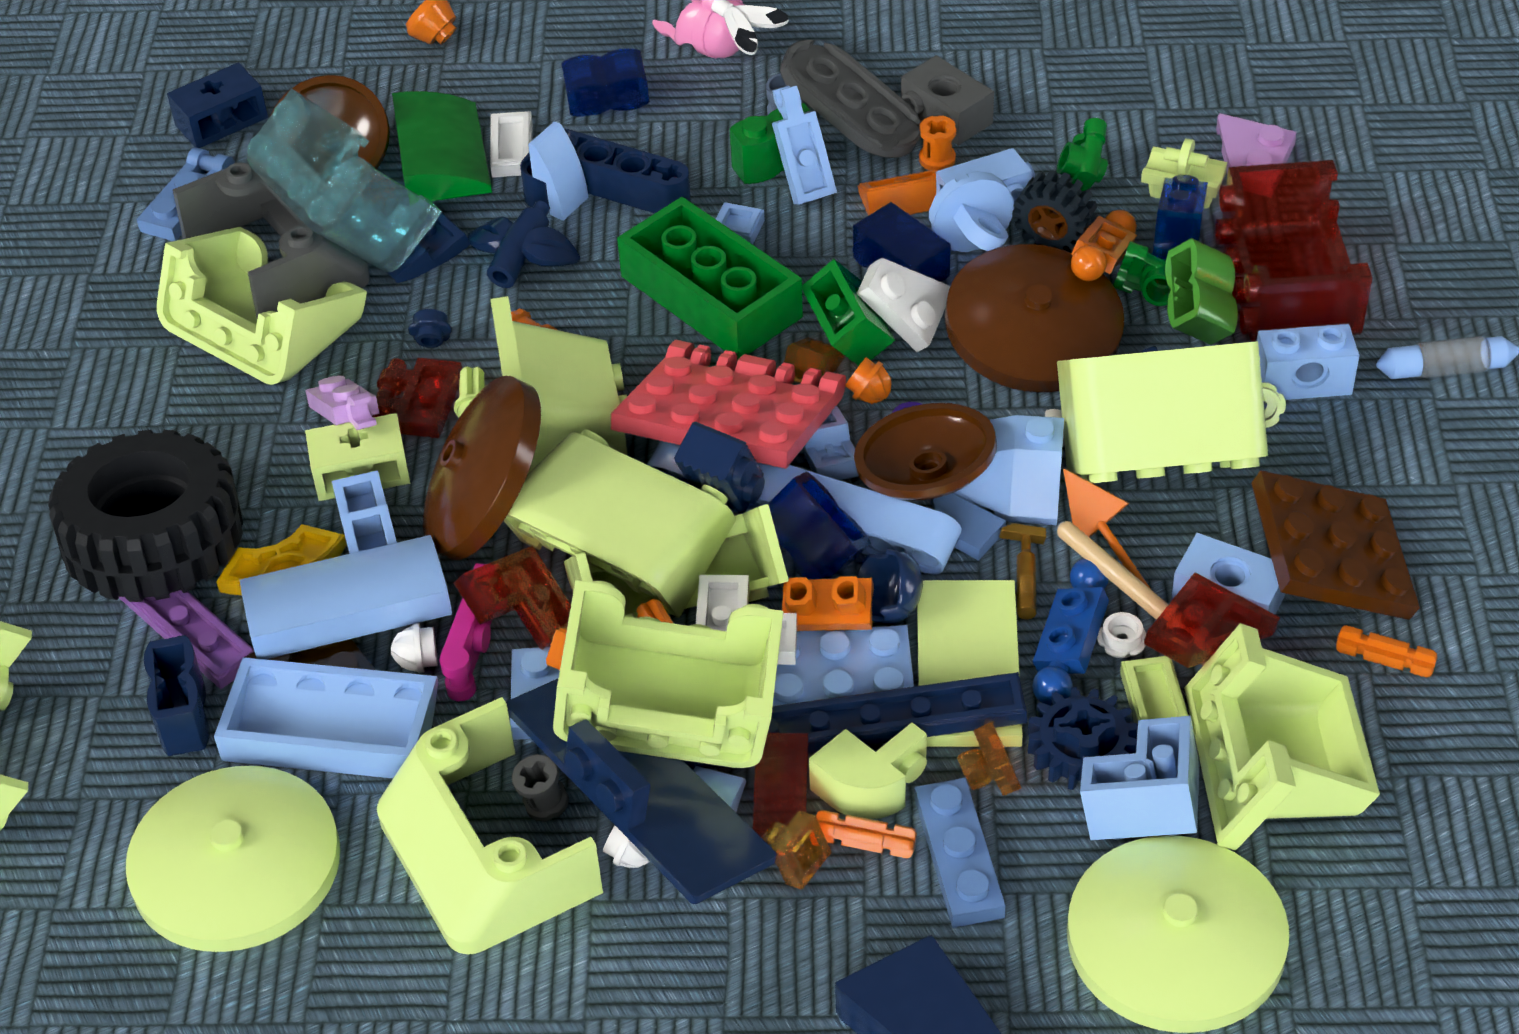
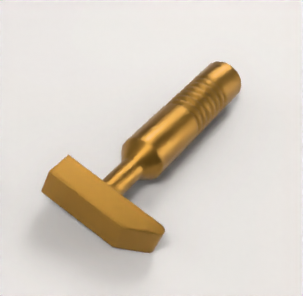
M1012 523L1001 528L999 537L1021 541V552L1017 555V615L1022 619H1032L1036 616V556L1031 552V543L1044 545L1046 528Z

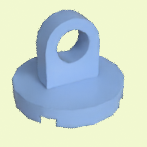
M975 171L967 173V178L959 181L955 178L946 183L934 197L929 209L931 229L940 244L952 251L970 252L978 249L990 251L1002 247L1008 238L1006 229L1012 219V211L1014 210V199L1004 182L992 173Z

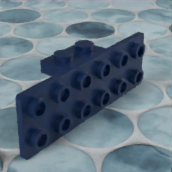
M558 679L506 701L509 717L691 904H698L775 864L777 853L683 760L618 751L587 719L569 726L567 742L560 739L553 730Z

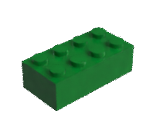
M680 197L617 237L621 277L724 351L735 352L737 360L743 354H750L803 318L802 278L684 197Z

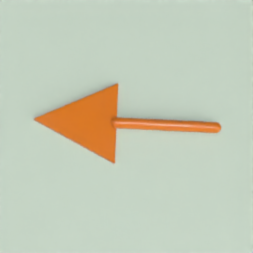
M1063 469L1072 523L1089 538L1099 530L1123 566L1149 587L1106 524L1129 503L1073 472Z

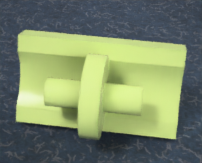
M1185 138L1181 150L1171 147L1163 149L1153 146L1148 163L1142 171L1141 182L1149 184L1151 197L1166 200L1172 198L1175 190L1189 192L1188 202L1192 206L1207 209L1212 199L1216 198L1227 171L1228 162L1210 159L1208 155L1194 153L1195 140Z

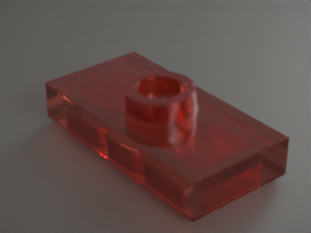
M808 733L767 734L762 759L755 765L753 830L761 838L806 839Z

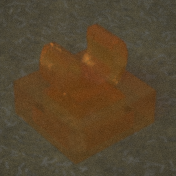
M990 722L974 729V734L981 749H971L957 757L971 789L982 788L988 785L993 778L1003 796L1021 789L1022 787L993 723Z
M798 811L787 826L779 822H773L761 837L767 844H772L770 847L777 853L775 863L785 884L803 890L832 853L816 815Z

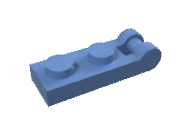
M193 147L188 153L186 164L136 219L140 232L170 241H177L182 232L173 189L226 169L235 163L234 159L223 154L211 156L209 151Z

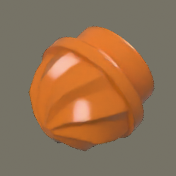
M867 357L845 384V387L854 393L852 398L856 401L861 400L870 404L886 399L890 394L892 386L891 377L883 367V363L878 361L875 364Z

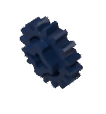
M1077 687L1071 688L1070 698L1066 699L1057 692L1052 693L1051 706L1039 702L1036 706V717H1030L1028 721L1027 752L1028 754L1035 755V769L1039 770L1049 767L1048 780L1053 783L1062 776L1068 779V789L1074 790L1078 781H1081L1083 757L1136 753L1138 723L1131 722L1133 711L1130 707L1117 710L1118 697L1115 695L1105 701L1100 700L1099 690L1096 688L1091 690L1088 697L1081 696Z

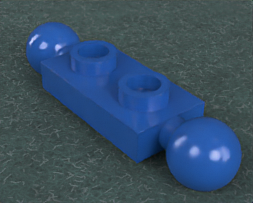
M1084 558L1077 561L1070 571V583L1073 588L1057 589L1033 658V663L1037 670L1032 683L1033 693L1038 701L1051 706V696L1054 692L1062 695L1064 699L1070 697L1073 682L1069 674L1086 673L1109 603L1104 590L1109 579L1101 573L1095 564Z

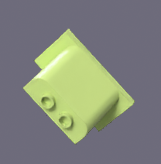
M508 296L490 299L502 376H513L532 385L540 399V431L528 474L571 432L581 434L583 429L596 433L607 441L608 447L627 455L625 433L611 430V413L627 395L618 396L617 391L624 390L620 363H611L607 340L512 321Z
M1240 623L1184 687L1218 846L1236 851L1265 819L1356 816L1361 814L1380 795L1347 676L1264 649L1261 646L1258 629Z

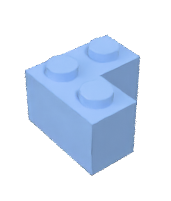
M1191 716L1138 720L1136 753L1083 757L1080 794L1090 840H1120L1133 837L1175 836L1197 833L1200 764Z

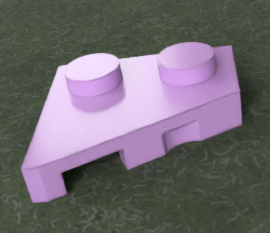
M1219 113L1216 131L1217 135H1221V151L1224 161L1228 162L1227 175L1230 185L1271 195L1293 150L1297 132L1283 129L1276 125H1266Z

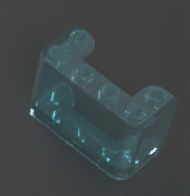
M291 88L284 99L275 107L273 114L258 134L249 142L247 162L310 230L384 272L397 270L419 244L442 211L432 201L422 195L418 196L376 170L366 160L358 157L359 146L361 145L365 148L369 140L360 131Z

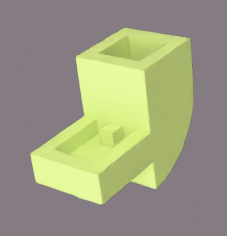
M911 722L875 752L845 729L809 758L810 790L836 811L844 815L866 819H879L893 815L905 807L906 783L915 781L926 767L927 734Z

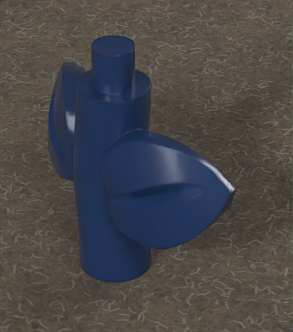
M540 200L536 201L533 207L523 209L514 223L506 217H497L468 233L469 243L474 248L482 252L495 253L487 269V276L495 285L502 288H511L519 276L525 259L539 266L551 267L571 265L580 261L577 250L568 238L559 231L548 227L549 220L547 215L550 207L547 203Z

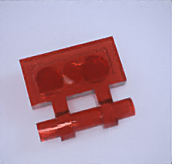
M417 358L414 369L409 370L406 369L407 365L403 360L392 359L388 367L381 371L377 380L379 390L376 398L380 414L373 415L372 417L397 413L401 434L440 438L459 388L460 371L462 370L461 362ZM402 391H405L402 398H395Z

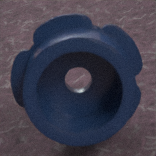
M424 309L416 312L413 315V323L408 326V333L413 336L420 346L426 348H435L442 345L443 341L450 338V333L452 332V327L448 324V316L444 312L435 309Z

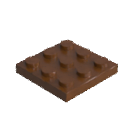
M1260 470L1251 484L1281 593L1407 620L1413 617L1420 606L1385 498Z

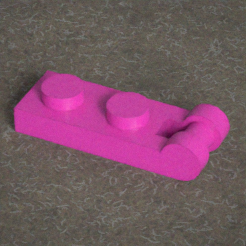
M475 563L440 655L441 670L446 677V691L448 697L454 701H465L475 694L476 683L473 671L480 652L485 653L488 650L491 639L490 625L494 615L499 616L503 609L504 588L498 586L493 565Z

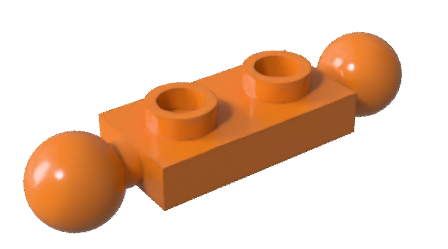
M1114 210L1105 218L1098 216L1077 240L1071 253L1073 255L1071 258V269L1075 276L1084 281H1093L1101 277L1104 272L1108 274L1113 272L1123 259L1129 242H1134L1137 237L1135 234L1137 224L1131 213L1125 210Z

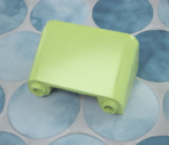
M242 227L165 243L157 298V314L163 327L266 384L273 385L290 380L362 317L367 291L352 283L343 281L332 284L324 298L301 304L292 299L279 301L277 306L278 312L267 311L259 313L257 319L248 272L268 264V253L261 238Z
M583 429L581 434L571 432L527 475L520 493L504 522L520 541L538 550L542 546L551 551L557 548L572 556L585 552L588 564L625 581L633 591L639 594L643 591L652 597L657 595L667 613L680 618L699 585V575L706 573L736 521V517L730 508L725 505L728 498L711 486L703 485L701 489H698L608 447L606 440L590 430Z

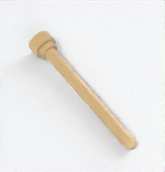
M1065 521L1059 524L1057 534L1060 539L1084 559L1095 564L1106 578L1201 657L1200 664L1202 666L1222 645L1221 641L1213 642L1073 523Z

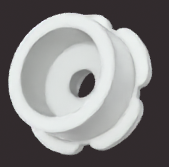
M1118 612L1105 619L1103 627L1099 630L1097 641L1100 646L1105 647V652L1108 655L1116 658H1127L1136 656L1144 650L1146 642L1143 639L1146 637V632L1142 622L1135 615Z

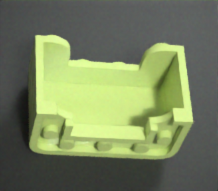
M1258 341L1057 361L1062 418H1064L1063 433L1067 470L1074 474H1080V477L1091 483L1118 481L1117 472L1136 470V478L1165 476V467L1183 465L1184 474L1213 471L1212 462H1220V468L1231 467V469L1259 467V457L1268 456Z
M575 580L557 684L553 721L554 733L560 739L567 742L569 726L587 719L618 751L732 768L752 767L760 762L772 716L783 611L768 609L760 604L745 605L731 613L726 631L714 630L701 624L680 625L661 622L653 617L634 618L624 616L625 596L614 585L605 581L587 582Z

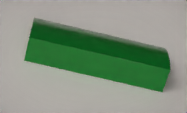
M406 91L392 93L408 205L492 193L476 102L438 92Z

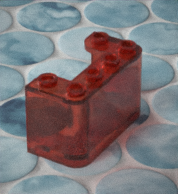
M1333 160L1228 168L1227 184L1220 186L1219 203L1223 215L1222 219H1216L1215 237L1218 245H1224L1223 253L1229 255L1233 261L1235 283L1232 295L1236 300V304L1240 303L1241 332L1242 334H1248L1251 342L1257 341L1258 331L1349 324L1353 335H1360L1362 333L1372 284V275L1368 263H1350L1337 224L1340 204L1338 199H1329L1332 181H1337L1338 176Z

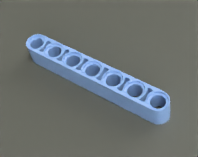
M659 441L647 465L689 484L674 459L680 445ZM758 463L762 473H764V488L758 501L755 504H750L746 510L747 512L758 506L768 504L774 525L866 555L886 554L887 549L905 552L918 563L921 572L931 575L943 572L962 531L960 524L954 518L940 511L888 497L881 493L792 465L784 469Z

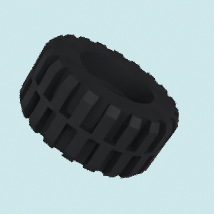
M164 429L162 433L142 430L138 431V435L125 437V434L112 437V441L104 445L100 443L88 448L85 456H76L68 464L67 472L62 471L49 496V516L66 570L81 586L93 593L99 591L103 597L118 600L119 597H125L129 602H143V599L146 597H155L156 600L170 598V593L179 590L185 593L196 588L198 581L202 579L208 581L218 573L219 565L225 566L229 562L243 534L242 513L232 470L227 459L208 442L204 443L202 439L189 433L181 436L175 430Z

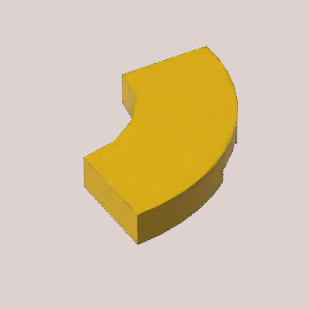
M301 524L290 537L275 545L257 549L238 547L216 581L220 593L242 596L240 579L338 557L347 546L345 535Z

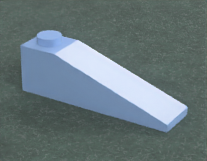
M1014 415L990 419L997 440V450L993 461L976 480L954 492V494L977 506L993 510L994 515L1007 522L1057 525L1064 418Z

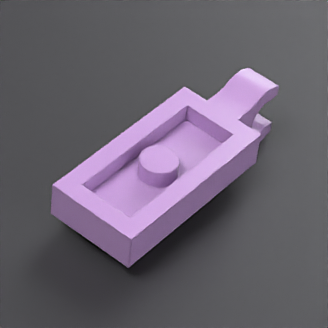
M344 376L324 378L318 382L319 387L306 390L309 407L335 425L350 422L356 430L377 425L376 419L372 417L373 415L380 414L376 396L353 381L345 379Z

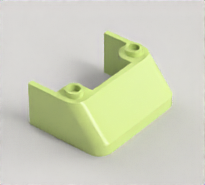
M766 504L743 514L735 515L736 521L704 574L749 575V602L769 597L767 587L789 581L770 508ZM585 552L576 554L563 561L572 592L574 591L575 580L611 583L625 596L624 616L637 618L636 610L640 604L646 603L651 599L660 600L657 595L652 597L643 591L639 594L633 591L625 581L588 564ZM698 587L685 609L697 606Z
M503 697L426 731L419 738L377 804L380 825L447 944L454 951L462 954L480 953L603 893L597 847L592 837H588L544 859L541 858L532 843L520 837H506L484 847L447 785L515 755L508 708Z

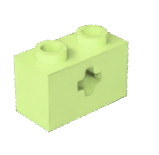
M397 413L373 417L376 419L377 425L361 430H356L350 422L305 430L310 466L319 501L335 498L332 485L333 480L376 470L379 472L383 489L411 484Z

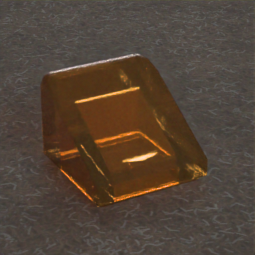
M807 337L788 345L784 362L794 365V381L801 383L804 373L810 368L821 370V377L827 371L834 373L845 356L831 345Z

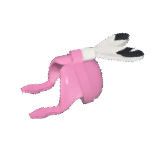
M691 0L692 3H689L680 13L676 22V29L672 24L665 21L653 20L652 23L660 34L672 38L677 45L681 46L689 43L693 45L698 53L715 59H723L734 55L739 50L748 55H754L757 52L758 40L752 27L777 28L784 26L789 20L788 15L777 8L744 5L742 0Z

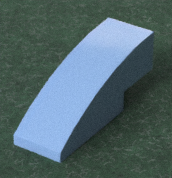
M378 470L332 481L349 554L397 543Z

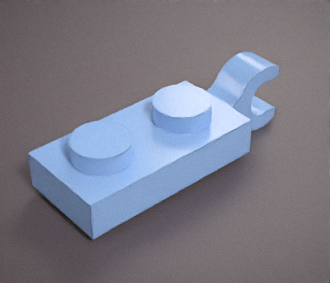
M785 86L772 90L775 104L783 117L782 120L772 122L793 204L800 205L837 193L816 111L803 113L797 86Z

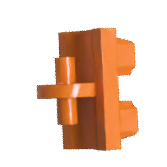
M841 576L837 579L789 578V581L783 584L782 611L783 613H797V631L872 630L874 583L872 578H857L856 576Z

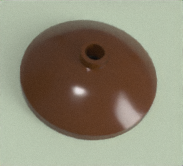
M338 75L310 78L291 88L274 107L266 130L267 151L278 173L297 189L316 195L343 193L365 182L382 163L388 149L390 137L388 117L376 95L362 83ZM335 140L341 141L337 149H329L331 142Z
M953 403L915 405L889 414L873 424L862 435L855 448V466L864 484L878 493L901 500L934 499L966 487L988 468L997 450L996 434L990 420L979 411L970 407Z

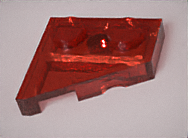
M1194 573L1148 629L1144 644L1179 664L1190 668L1208 661L1240 623L1258 629L1260 640L1274 634L1280 617L1211 580Z

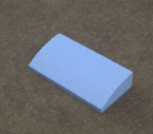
M431 535L240 579L242 598L256 659L266 660L452 615L448 589Z
M243 657L214 735L221 761L393 779L419 738L432 727L438 678L431 675Z

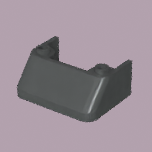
M243 162L234 163L226 169L173 189L183 239L241 227L261 218H264L281 236L279 248L283 258L248 272L257 319L259 313L267 311L278 312L277 306L279 301L292 299L301 304L324 298L332 284L346 281L364 288L369 283L370 275L367 260L302 193L255 166Z

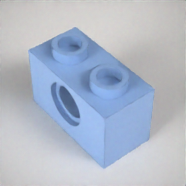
M1349 324L1258 331L1257 341L1259 344L1262 382L1274 385L1277 388V392L1283 394L1285 400L1352 395L1360 355Z
M1196 533L1174 573L1171 605L1180 607L1192 614H1199L1224 623L1234 629L1240 623L1258 629L1259 637L1263 638L1284 599L1285 593L1280 592L1271 558Z

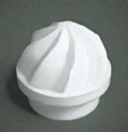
M417 623L399 632L391 645V655L401 667L410 671H417L418 673H424V667L438 666L434 627L420 628V623Z
M616 826L613 827L603 848L604 853L614 858L613 864L628 868H639L650 862Z

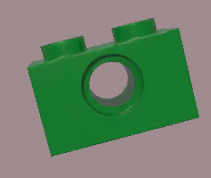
M833 259L802 285V290L831 346L859 366L866 357L870 360L875 358L891 345L895 339L885 321L857 295L862 281Z

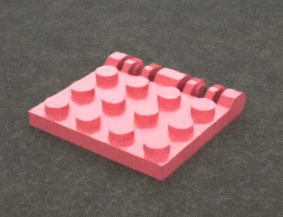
M674 340L669 345L665 358L611 413V430L681 445L691 424L698 422L746 442L757 463L787 469L843 398L846 388V376L827 371L821 377V370L810 368L804 373L801 384L792 385L795 378V367L793 364L783 362L776 370L775 360L743 354L737 361L735 352L725 350L719 356L716 366L708 367L712 355L711 347L699 345L695 348L694 343Z

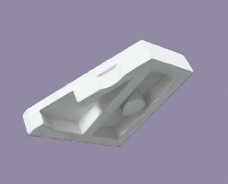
M881 258L870 264L857 295L916 352H919L928 347L932 341L946 308L950 286Z

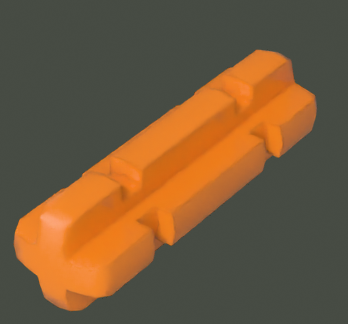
M1348 625L1342 626L1336 642V649L1340 653L1354 657L1357 654H1361L1364 660L1402 671L1406 667L1410 669V673L1426 678L1431 677L1437 661V653L1434 650L1421 646L1413 649L1410 648V643L1372 632L1368 636L1363 634L1362 629Z
M820 810L816 814L813 823V838L817 841L834 844L835 839L842 840V846L882 854L884 849H888L891 856L906 859L911 858L914 853L917 833L912 827L895 824L894 829H890L887 822L846 815L845 819H840V813Z

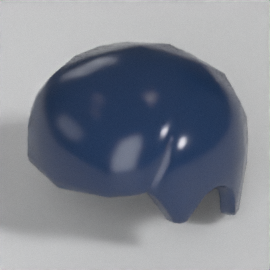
M887 549L886 554H869L864 559L856 577L872 578L873 580L872 622L895 624L907 618L915 610L920 601L923 580L920 566L908 554Z

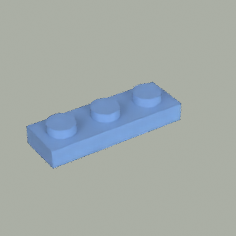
M966 778L916 786L915 803L952 928L1005 918L1006 906Z

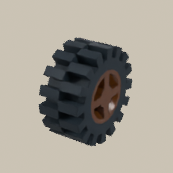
M1050 170L1047 175L1044 172H1040L1035 178H1031L1013 205L1015 208L1012 211V217L1018 218L1015 226L1017 230L1025 229L1022 237L1026 241L1032 237L1036 240L1035 245L1044 244L1067 252L1069 249L1073 251L1077 240L1097 218L1098 213H1095L1097 209L1096 201H1089L1093 195L1091 191L1087 189L1082 192L1080 188L1083 183L1078 179L1074 184L1069 182L1071 175L1063 173L1058 178L1057 171Z

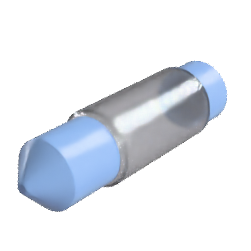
M1475 336L1418 342L1416 345L1387 348L1377 361L1376 367L1390 379L1410 377L1432 378L1486 372L1488 369L1505 368L1519 354V347L1503 336L1487 338Z

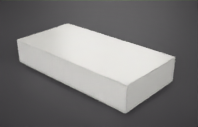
M531 111L491 114L490 168L492 178L521 176L520 164L529 153L528 144L533 140Z

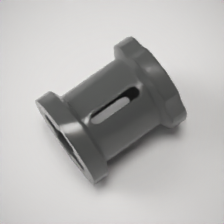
M537 754L524 758L516 765L512 773V783L518 794L523 796L522 801L529 817L536 821L546 822L562 815L567 809L569 796L564 784L559 781L557 765L549 757Z

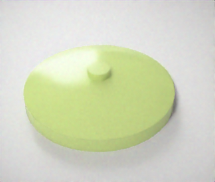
M263 766L222 768L201 774L180 784L159 799L145 814L138 824L128 847L126 857L127 883L140 915L153 930L167 940L200 951L227 952L259 946L286 934L313 913L326 897L336 877L340 861V840L334 817L326 801L317 790L299 777L285 771Z
M1164 835L1141 838L1118 846L1101 856L1087 869L1079 880L1071 898L1067 923V941L1070 956L1080 978L1095 997L1108 1008L1130 1021L1149 1028L1168 1032L1194 1033L1215 1030L1231 1025L1253 1013L1268 999L1279 983L1284 970L1289 948V925L1284 906L1276 890L1268 879L1249 861L1225 847L1206 840L1186 836Z

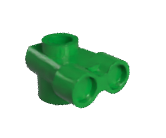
M1100 118L1086 120L1083 133L1074 136L1073 141L1068 142L1064 146L1058 160L1057 173L1071 175V183L1073 184L1077 179L1083 183L1080 188L1081 191L1090 189L1094 182L1100 183L1107 169L1108 161L1101 157L1102 147L1106 140L1107 124Z
M1130 241L1115 278L1114 288L1129 294L1133 290L1142 292L1146 301L1152 305H1168L1171 289L1168 286L1165 275L1166 259H1161L1148 253L1149 247Z

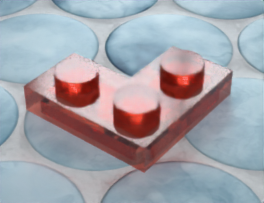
M533 545L463 573L454 582V585L479 624L516 610L542 650L551 646L556 629L568 626L571 604Z

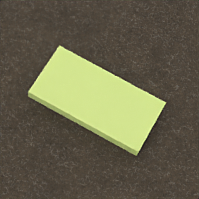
M923 580L922 593L917 604L918 686L1019 672L1015 580ZM1022 724L927 737V747H1022Z

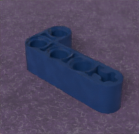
M564 129L579 158L588 194L651 213L660 211L680 197H684L691 202L689 171L685 164L587 134ZM528 153L520 164L525 202L530 207H533L534 203L538 200L544 201L549 205L546 183L533 178L530 154Z

